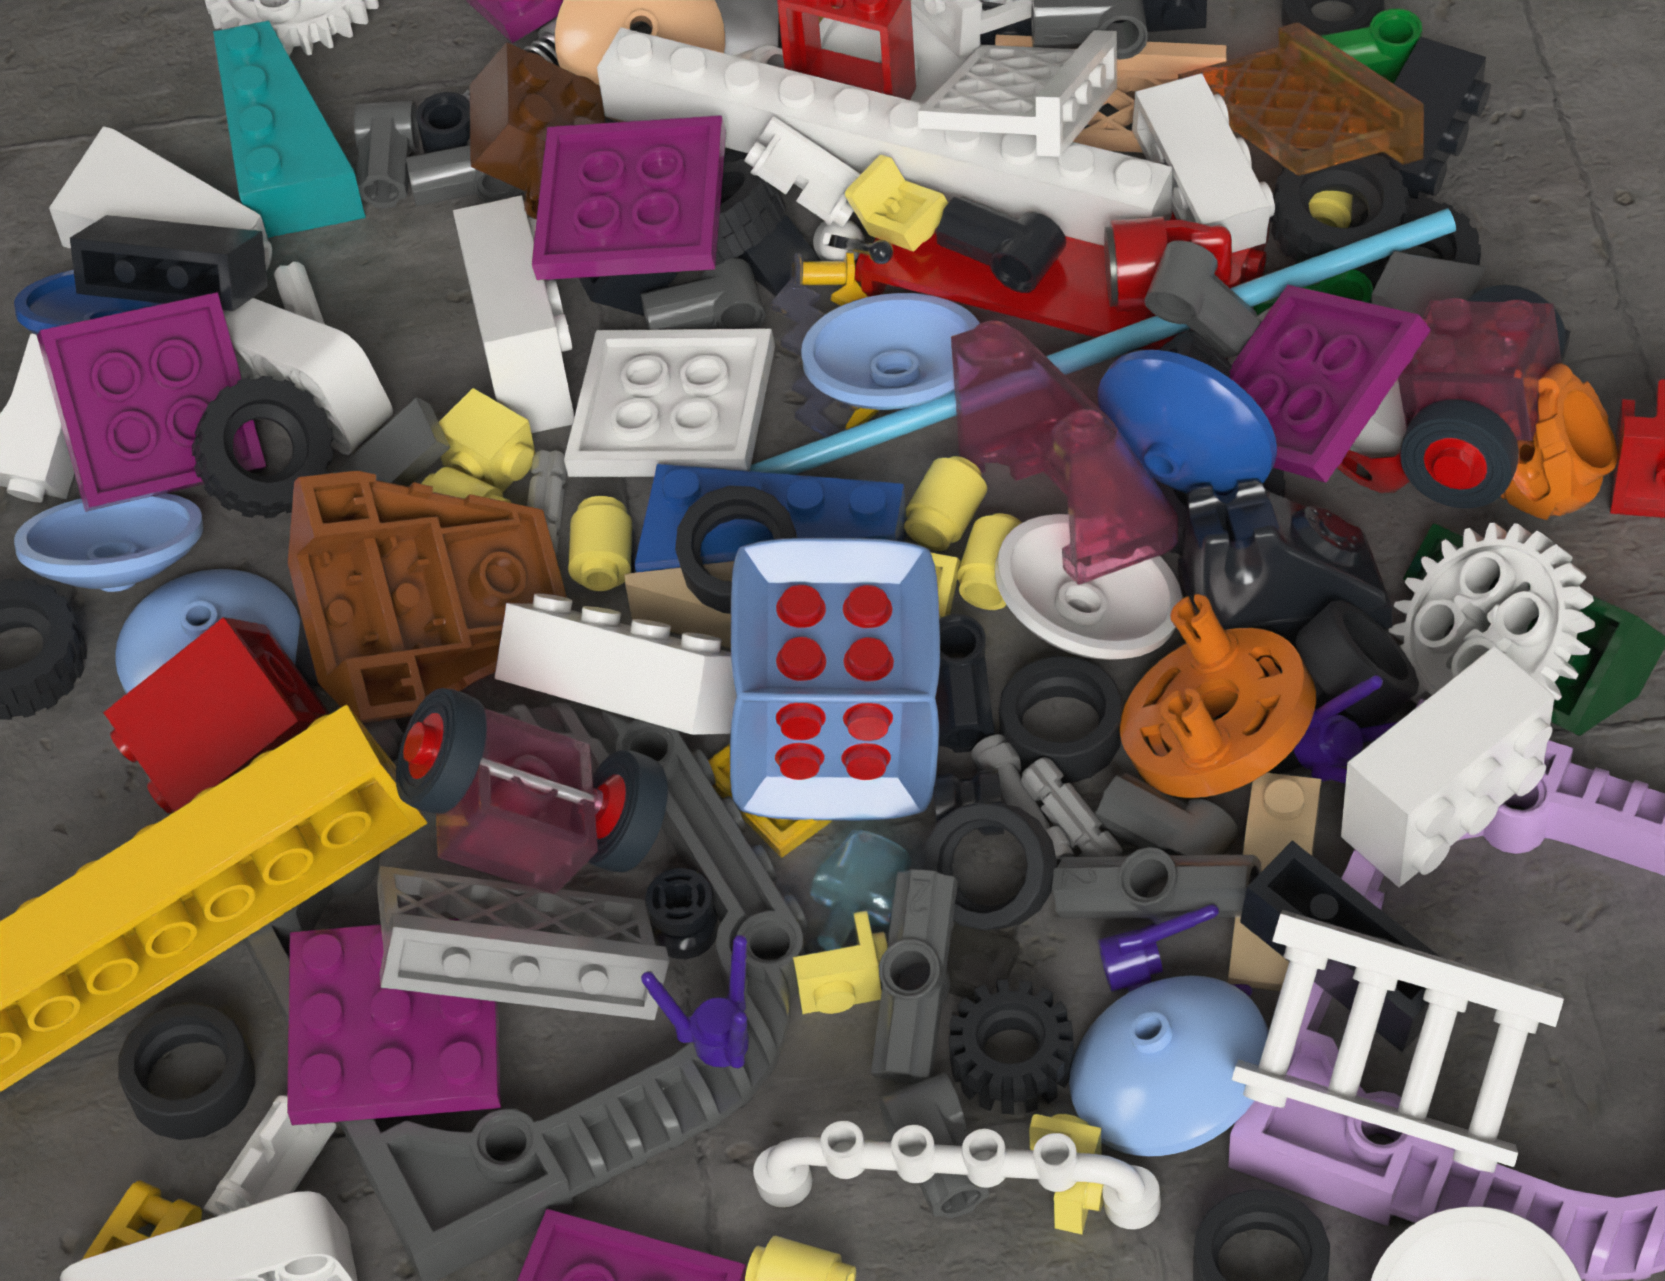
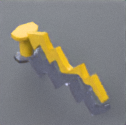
M802 253L794 254L791 263L790 281L771 302L770 308L798 323L781 339L780 346L802 357L801 348L807 332L820 318L826 315L811 307V305L820 301L821 294L803 285H842L841 289L831 294L830 301L840 306L868 297L862 292V288L854 279V253H846L843 261H803ZM805 374L793 384L792 391L810 399L795 412V419L824 437L839 433L840 430L820 414L836 399L816 388ZM840 401L837 403L838 407L854 411L846 424L845 430L866 423L879 411L851 406Z

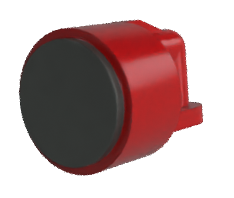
M1163 216L1111 220L1110 227H1105L1104 229L1105 270L1110 307L1115 306L1116 312L1149 310L1144 299L1167 244L1173 241H1187L1204 247L1217 259L1218 267L1215 275L1229 288L1240 285L1241 271L1232 263V236L1230 231L1221 225L1208 226L1180 219L1165 221Z

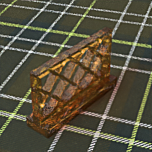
M1299 22L1278 28V47L1178 74L1179 80L1202 73L1212 94H1220L1227 107L1230 128L1297 176L1379 152H1385L1402 165L1423 159L1424 104ZM1297 148L1311 149V150H1307V151L1302 152V151H1300V150L1297 149Z

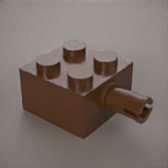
M506 42L470 84L471 167L525 191V211L527 215L537 219L547 127L605 123L600 86L585 76H578L546 61L536 53H529Z

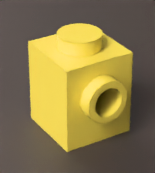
M472 388L439 421L451 447L441 456L442 465L445 467L449 466L497 487L502 493L514 481L522 479L530 470L536 453L529 420L478 390Z

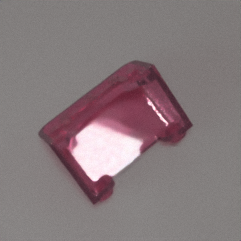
M1001 321L983 322L972 330L951 336L960 457L974 463L981 473L985 472V463H999L1009 466L1010 475L1015 481L1044 472L1067 495L1070 544L1062 548L1063 570L1078 585L1163 555L1174 548L1178 543V514L1114 422L1020 331Z

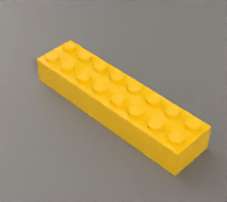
M347 704L332 714L316 719L302 733L278 748L257 756L246 768L219 785L201 791L187 805L158 823L142 828L128 842L99 860L83 865L77 870L75 875L40 897L24 902L16 912L0 921V1092L428 824L420 809L411 807L400 799L396 787L395 764Z

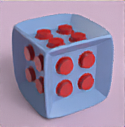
M787 538L760 541L740 547L734 559L731 591V663L737 697L733 708L730 732V784L732 798L737 808L742 812L756 816L789 820H886L924 812L928 808L934 793L933 787L936 780L939 746V717L935 699L940 669L939 597L935 564L929 549L908 542L866 538Z

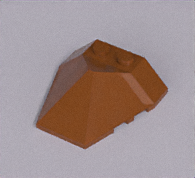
M362 471L298 477L294 481L288 567L317 680L320 686L340 707L347 704L361 723L413 716L420 703L434 690L446 688L461 691L496 672L507 603L533 604L534 594H549L567 598L543 509L471 494L466 498L433 492V486L413 483L409 487L376 480V474Z

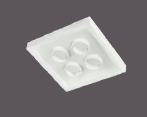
M772 329L596 330L564 457L568 476L654 477L657 464L750 471L775 349Z

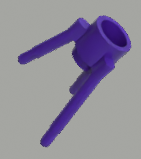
M1372 676L1324 705L1315 708L1307 731L1294 748L1298 762L1306 769L1312 770V778L1321 779V782L1333 780L1346 784L1347 769L1342 767L1347 766V763L1361 752L1364 742L1375 741L1398 723L1393 722L1359 728L1356 723L1347 717L1336 715L1379 689L1383 684L1380 676Z
M1211 904L1157 925L1152 924L1140 930L1137 929L1098 939L1100 956L1110 991L1127 988L1129 993L1141 986L1152 983L1150 975L1163 972L1156 941L1215 918L1219 914V908ZM1231 984L1243 991L1248 997L1251 996L1252 988L1250 985Z
M737 935L733 940L729 994L726 998L717 997L704 1001L696 1008L692 1017H686L653 973L647 971L641 976V981L649 994L674 1025L677 1039L684 1043L693 1042L697 1056L705 1064L713 1067H727L731 1065L733 1068H741L745 1064L744 1055L748 1050L749 1036L747 1014L744 1012L746 1009L744 991L747 939L743 935Z

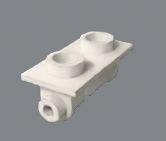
M773 116L744 160V162L753 167L750 173L754 176L758 175L784 194H787L794 183L803 189L796 202L825 220V223L829 226L834 221L843 227L854 211L845 197V191L861 174Z
M287 1095L277 1096L254 1134L227 1174L217 1185L216 1190L204 1206V1211L217 1217L293 1193L336 1129V1124L330 1122L292 1126L287 1113Z

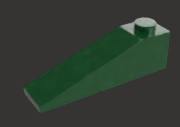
M1433 523L1403 579L1406 580L1408 577L1423 581L1427 572L1423 567L1421 559L1426 556L1439 563L1444 559L1441 542L1446 539L1457 548L1463 547V536ZM1499 577L1490 585L1489 591L1498 583ZM1593 596L1594 601L1579 610V612H1582L1595 622V627L1577 633L1576 638L1590 648L1589 654L1570 656L1568 663L1579 674L1576 679L1559 676L1555 681L1562 697L1558 701L1554 699L1551 723L1578 736H1581L1639 697L1665 649V636L1638 616ZM1539 615L1528 625L1527 632L1535 626ZM1454 623L1449 626L1450 629H1453Z

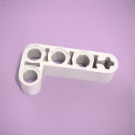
M255 298L250 299L235 311L223 310L241 378L250 377V380L260 379L261 376H273V380L283 382L286 379L295 383V387L304 392L306 390L314 397L313 401L319 408L322 407L327 414L326 422L328 427L332 428L334 437L331 447L346 455L352 453L393 415L391 402L368 357L356 341L346 333Z
M311 1191L285 1194L80 1260L68 1266L60 1276V1281H358L347 1226L323 1195Z

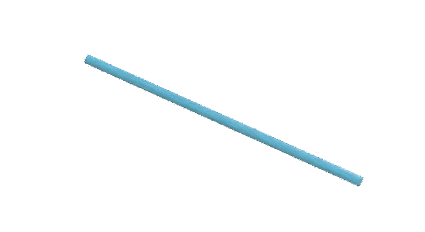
M1446 208L1230 289L1252 307L1279 297L1287 285L1300 288L1309 286L1390 256L1394 251L1401 252L1455 232L1456 224L1451 211ZM1154 316L958 388L930 403L904 408L751 465L750 471L797 475L1191 328L1186 324L1171 323L1158 316Z

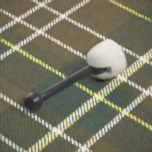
M850 220L843 227L834 221L830 226L823 221L814 234V249L822 261H843L846 253H854V261L858 259L860 253L870 255L872 261L877 264H885L893 257V248L889 242L885 240H878L873 244L864 242V236L860 228ZM831 234L835 235L833 247L829 246Z

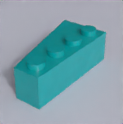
M269 20L213 31L240 200L242 205L261 215L267 238L366 218L354 170Z

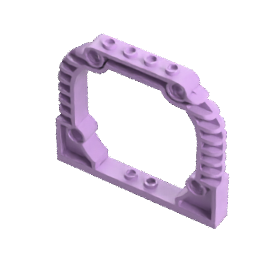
M1420 699L1417 707L1426 700ZM1548 740L1544 759L1546 771L1540 782L1526 795L1520 797L1514 794L1500 805L1493 820L1476 835H1470L1467 832L1459 839L1484 836L1493 847L1503 852L1518 854L1533 850L1541 844L1544 838L1571 844L1665 876V793L1649 789V784L1634 780L1631 783L1610 776V771L1598 767L1591 770L1571 763L1573 748ZM1508 806H1521L1525 810H1515ZM1354 849L1342 880L1381 910L1384 893L1378 891L1384 874ZM1314 982L1287 1074L1328 1087L1339 1051L1333 1038L1317 1033L1332 996ZM1360 1085L1356 1095L1395 1108L1399 1107L1401 1097L1395 1093L1378 1091L1366 1094ZM1288 1097L1284 1108L1254 1101L1249 1109L1235 1122L1230 1134L1228 1168L1389 1226L1393 1215L1417 1223L1434 1213L1447 1209L1467 1206L1492 1207L1517 1214L1545 1230L1565 1250L1574 1263L1581 1279L1585 1281L1627 1280L1632 1278L1633 1281L1650 1278L1651 1274L1665 1270V1189L1614 1198L1569 1190L1499 1164L1496 1165L1494 1173L1481 1171L1452 1160L1454 1148ZM1377 1133L1385 1134L1393 1138L1395 1142L1386 1145L1375 1144L1366 1137Z

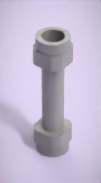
M999 734L991 735L977 743L971 752V757L977 765V771L998 769L1001 795L1006 804L1018 806L1040 821L1053 841L1057 864H1060L1061 857H1076L1070 848V841L1062 828L1059 826L1050 827L1036 801L1033 800L1022 786L1019 774L1021 771L1020 757L1011 744L1006 742L1005 737Z

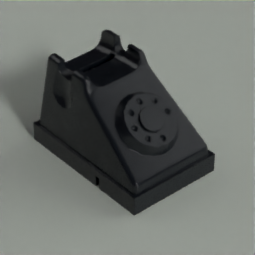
M1257 478L1237 480L1235 489L1225 496L1216 494L1213 491L1212 484L1191 487L1188 492L1183 558L1178 559V578L1184 598H1190L1197 614L1200 611L1194 602V595L1200 594L1209 599L1212 610L1224 630L1235 628L1263 629L1276 633L1289 642H1294L1298 632L1330 602L1343 600L1357 606L1384 629L1392 628V605L1366 535L1359 527L1345 522L1338 515L1327 509L1317 506L1306 507L1275 495L1266 490L1262 482Z

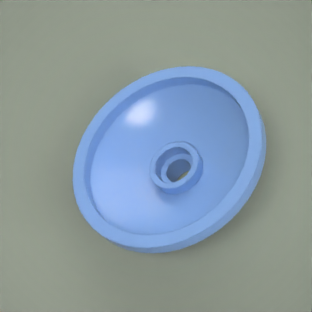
M892 293L855 300L824 315L807 332L802 343L801 355L803 369L807 378L816 388L828 396L855 407L893 410L930 403L956 390L980 366L985 352L983 329L979 321L964 307L947 299L931 295Z
M165 493L85 512L82 499L80 498L54 506L29 519L16 532L14 545L18 560L42 577L75 587L116 592L129 589L136 583L159 574L185 556L201 537L204 527L199 507L190 500L177 495Z
M203 570L186 574L165 583L146 596L134 608L120 631L116 644L115 661L117 673L125 693L127 694L223 617L265 624L295 665L300 618L294 604L278 586L269 580L240 570Z
M1177 976L1141 986L1109 1006L1089 1027L1080 1041L1072 1061L1069 1079L1070 1095L1078 1116L1090 1126L1101 1128V1143L1122 1153L1136 1156H1164L1200 1146L1232 1126L1255 1101L1243 1095L1246 1084L1233 1081L1232 1077L1238 1059L1259 1066L1269 1033L1267 1024L1255 1003L1243 991L1216 978Z

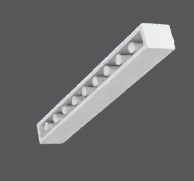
M621 27L597 66L605 116L631 122L722 115L726 129L725 147L749 153L772 117L775 116L859 174H862L879 155H885L893 159L905 181L943 193L948 203L954 196L957 198L965 197L1018 220L1028 212L1040 213L1052 219L1061 228L1065 236L1104 246L1105 227H1110L1111 220L1163 216L1166 221L1170 220L1172 216V167L1076 142H1072L1061 157L1036 156V135L918 129V110L924 105L922 103Z

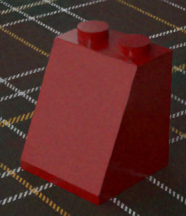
M226 617L221 618L103 712L114 727V730L110 732L113 743L129 761L133 763L139 762L151 779L147 784L150 795L168 814H172L190 803L201 791L219 785L246 768L257 756L278 748L302 733L316 719L330 714L265 624Z

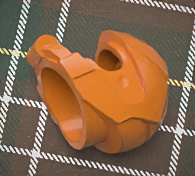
M1561 363L1551 366L1535 385V391L1539 397V419L1526 411L1512 406L1501 410L1498 414L1512 429L1519 447L1516 472L1510 485L1500 497L1503 500L1507 499V502L1513 507L1543 520H1547L1550 516H1562L1566 513H1573L1592 501L1600 490L1603 476L1614 470L1618 459L1614 434L1608 424L1607 412L1603 408L1598 395L1588 381L1582 382L1572 373L1568 366Z

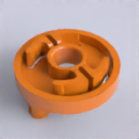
M1200 594L1194 595V602L1200 611L1198 614L1189 597L1183 598L1173 607L1170 614L1171 621L1179 630L1186 644L1169 653L1142 677L1124 706L1120 724V737L1123 748L1143 780L1162 793L1182 798L1208 797L1226 793L1266 774L1285 759L1300 742L1310 725L1316 705L1314 681L1299 653L1288 640L1276 633L1263 629L1235 628L1224 630L1212 610L1209 599ZM1275 663L1281 667L1283 673L1279 671ZM1229 711L1227 714H1225V715L1222 716L1221 718H1219V719L1213 721V719H1214L1215 717H1217L1218 715H1220V714H1222V713H1224V712ZM1146 737L1149 738V742H1150V744H1151L1153 750L1155 751L1156 755L1153 753V751L1151 750V748L1148 746V744H1147V742H1146Z

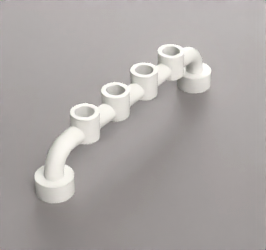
M837 1121L826 1127L821 1137L792 1138L766 1149L757 1158L753 1170L760 1196L765 1202L776 1207L794 1206L807 1197L812 1187V1174L809 1167L811 1165L827 1166L832 1175L841 1179L854 1178L861 1174L864 1169L897 1171L903 1180L910 1183L925 1182L935 1173L967 1175L973 1184L984 1188L996 1186L1006 1177L1038 1179L1045 1189L1053 1192L1066 1191L1073 1187L1076 1182L1104 1184L1102 1193L1105 1212L1115 1225L1125 1229H1140L1149 1225L1156 1219L1161 1208L1159 1184L1156 1177L1149 1170L1140 1166L1129 1165L1110 1156L1077 1153L1074 1142L1068 1136L1060 1133H1051L1043 1136L1035 1144L1034 1150L1006 1149L1002 1137L997 1132L989 1129L973 1131L965 1138L962 1146L934 1144L932 1134L926 1128L919 1125L902 1127L894 1134L891 1142L864 1140L862 1131L856 1124L849 1121Z

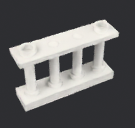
M1282 910L1273 942L1286 945L1283 957L1290 961L1259 1066L1239 1059L1235 1066L1232 1080L1246 1084L1243 1095L1252 1100L1280 1108L1285 1107L1288 1097L1454 1148L1452 1160L1481 1171L1494 1173L1497 1162L1514 1167L1518 1155L1516 1144L1499 1140L1497 1136L1528 1033L1536 1034L1539 1022L1556 1027L1564 1000L1561 993ZM1329 958L1355 966L1353 979L1359 981V985L1330 1083L1327 1087L1288 1075L1287 1071L1317 969L1325 970ZM1398 980L1425 987L1423 1000L1429 1002V1006L1399 1107L1395 1108L1356 1095L1387 990L1395 991ZM1468 1001L1497 1009L1493 1021L1500 1025L1470 1127L1467 1130L1426 1116L1457 1012H1465Z

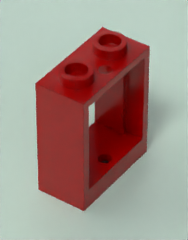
M777 0L784 69L906 100L911 99L916 90L911 0ZM819 16L880 31L882 63L822 49Z

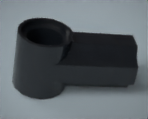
M955 196L944 208L940 224L936 230L938 245L989 265L994 276L1004 286L1020 293H1029L1037 287L1063 252L1067 243L1061 228L1052 219L1043 214L1028 212L1018 220L965 197L957 198Z
M952 614L939 619L940 669L935 696L939 717V746L952 749L954 753L972 752L975 745L981 740L995 735L985 660L986 635L983 627L975 619L967 615ZM955 652L963 653L967 656L962 658H951L947 656V654Z

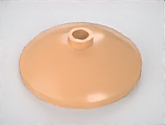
M564 0L559 10L555 27V50L558 65L578 76H585L600 86L597 66L620 27L630 30V27L639 21L645 22L651 27L652 32L650 35L724 53L725 31L722 16L715 0ZM607 117V118H609V119H611V120H614V121L626 122V121H622V120H618V119H614V118Z

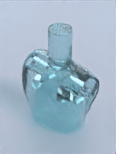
M853 830L821 863L812 883L811 897L832 911L817 938L821 947L827 951L843 948L855 925L853 915L855 912L867 910L870 925L890 926L897 872L908 871L911 866V858L904 848L881 835L863 830Z

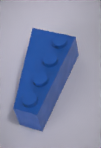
M657 464L636 555L635 569L636 573L680 568L675 546L677 528L686 511L706 493L729 485L751 486L773 495L790 513L797 538H866L905 542L907 532L905 531L904 523L907 518L904 484ZM745 519L731 520L719 524L705 536L701 544L700 557L703 565L734 561L740 547L760 541L774 540L769 529L757 521Z

